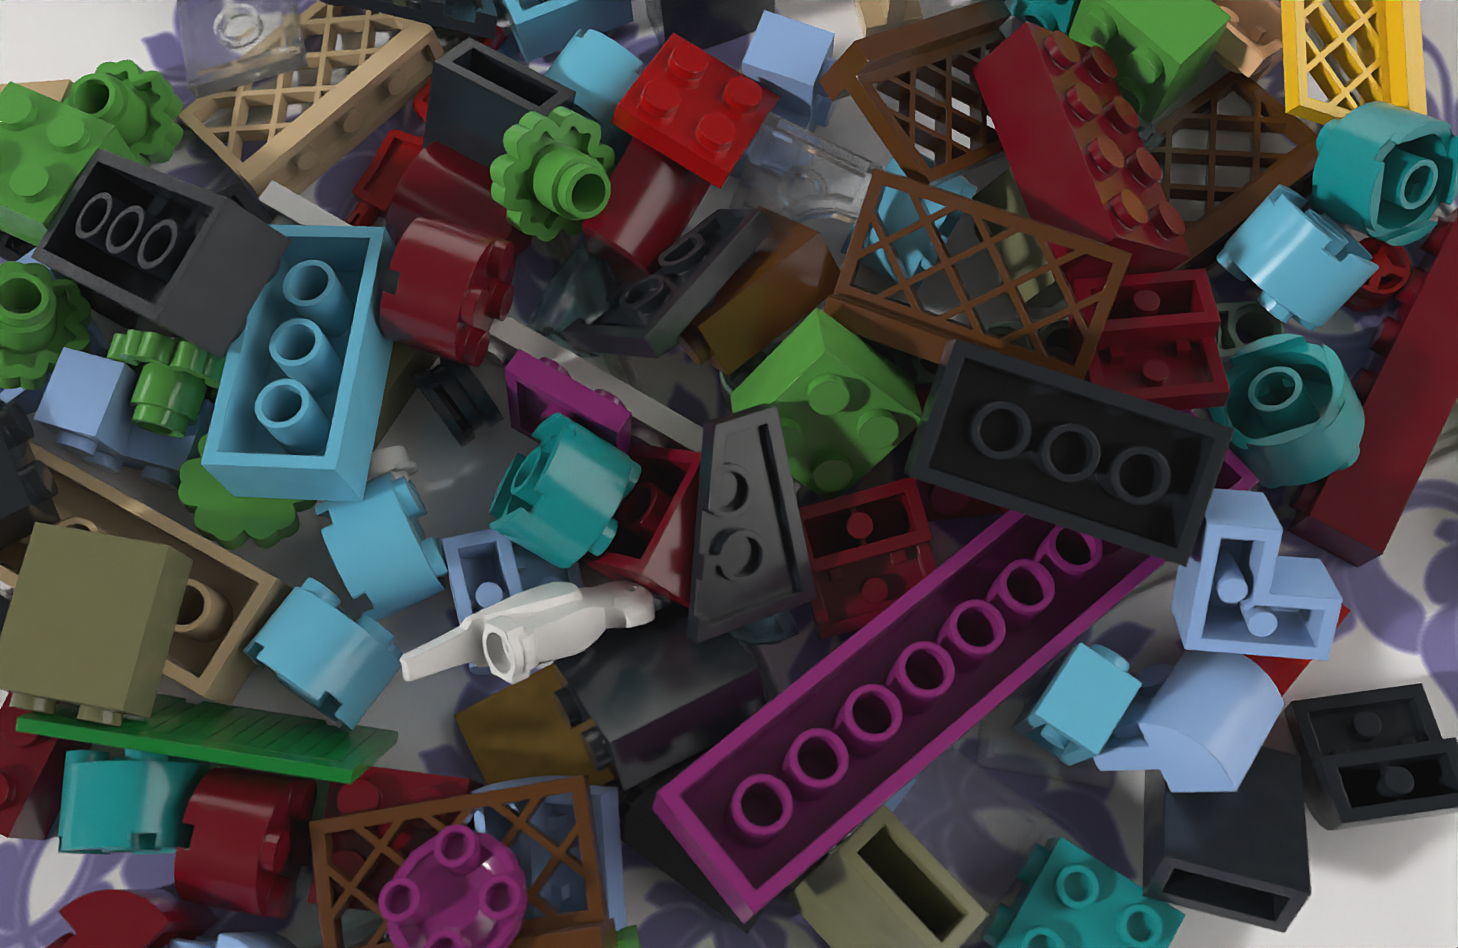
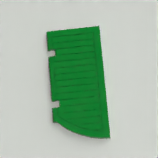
M156 694L150 719L124 714L120 727L77 719L80 706L66 703L57 704L53 715L32 711L17 717L16 731L347 784H352L390 750L398 740V731L357 725L353 731H349L343 725L339 728L338 726L327 725L326 720L233 705L228 706L208 701H202L195 705L186 703L185 698Z

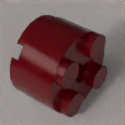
M421 216L416 218L401 237L389 266V270L401 274L396 294L385 291L382 294L380 326L383 336L399 344L478 368L482 364L488 350L489 330L493 320L504 321L513 302L514 285L504 282L513 257V243L442 219L431 217L427 219Z
M217 765L211 768L194 790L182 823L195 825L190 849L176 847L174 881L179 897L186 901L196 902L199 905L284 920L292 909L296 895V882L302 866H313L309 822L312 821L313 809L317 798V782L312 779L240 766L223 767Z

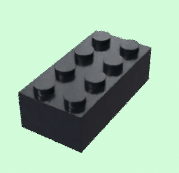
M97 148L31 258L93 293L222 359L229 345L243 332L247 315L262 289L276 276L281 265V257L291 240L227 197Z
M955 338L946 342L903 472L909 477L1187 567L1234 429Z

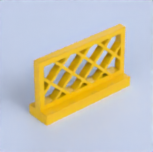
M1281 0L1285 111L1287 114L1325 125L1332 119L1341 120L1358 107L1349 94L1356 88L1359 92L1360 106L1373 101H1382L1427 115L1419 0H1329L1346 25L1342 31H1340L1323 7L1322 3L1325 0ZM1305 17L1325 44L1320 50L1317 49L1305 32ZM1351 34L1356 39L1357 54L1346 39ZM1329 53L1333 55L1350 79L1344 85L1324 59ZM1308 72L1328 98L1326 102L1308 97Z

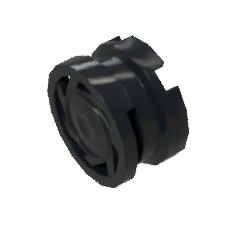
M439 357V365L431 370L423 367L411 375V378L460 446L464 447L475 439L474 431L484 424L492 427L504 418L467 364H460ZM439 386L447 401L461 417L458 421H455L433 389Z

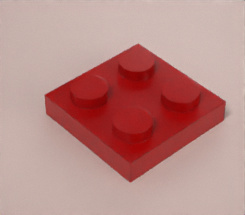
M673 32L617 104L610 123L721 189L773 113L780 97Z

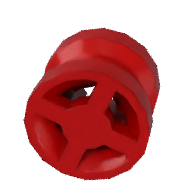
M1371 237L1364 238L1359 243L1372 255L1373 258L1370 262L1378 264L1379 269L1343 304V306L1352 311L1369 312L1377 310L1406 284L1410 276L1411 263L1407 252L1401 246H1392Z

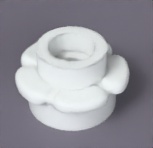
M405 446L380 449L372 452L367 481L389 471L396 479L405 476L408 481L410 480L409 477L418 471V465L415 461L410 460Z

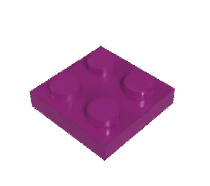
M521 349L516 352L504 368L511 428L540 444L538 440L530 435L549 416L555 413H562L624 453H628L631 442L632 413L626 409V406L619 398L603 389H595L593 391L575 381L563 366L546 357L537 359Z

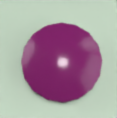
M457 824L446 827L437 836L414 850L398 870L394 879L383 887L379 897V910L382 916L387 919V933L395 948H508L520 931L527 905L525 875L513 852L491 835L474 832L466 826Z

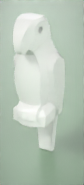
M617 580L596 587L578 588L577 585L570 582L543 584L517 593L466 617L459 627L401 655L403 677L406 681H414L449 668L472 663L477 667L490 666L492 674L511 684H515L529 678L530 670H533L538 663L576 655L584 651L601 636L605 629L632 628L654 620L653 596L649 590L629 580Z

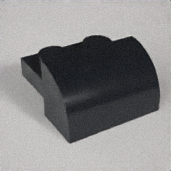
M1422 683L1291 701L1285 708L1284 713L1298 756H1301L1304 772L1302 775L1304 802L1313 818L1324 829L1332 831L1458 813V742L1456 737L1442 738Z

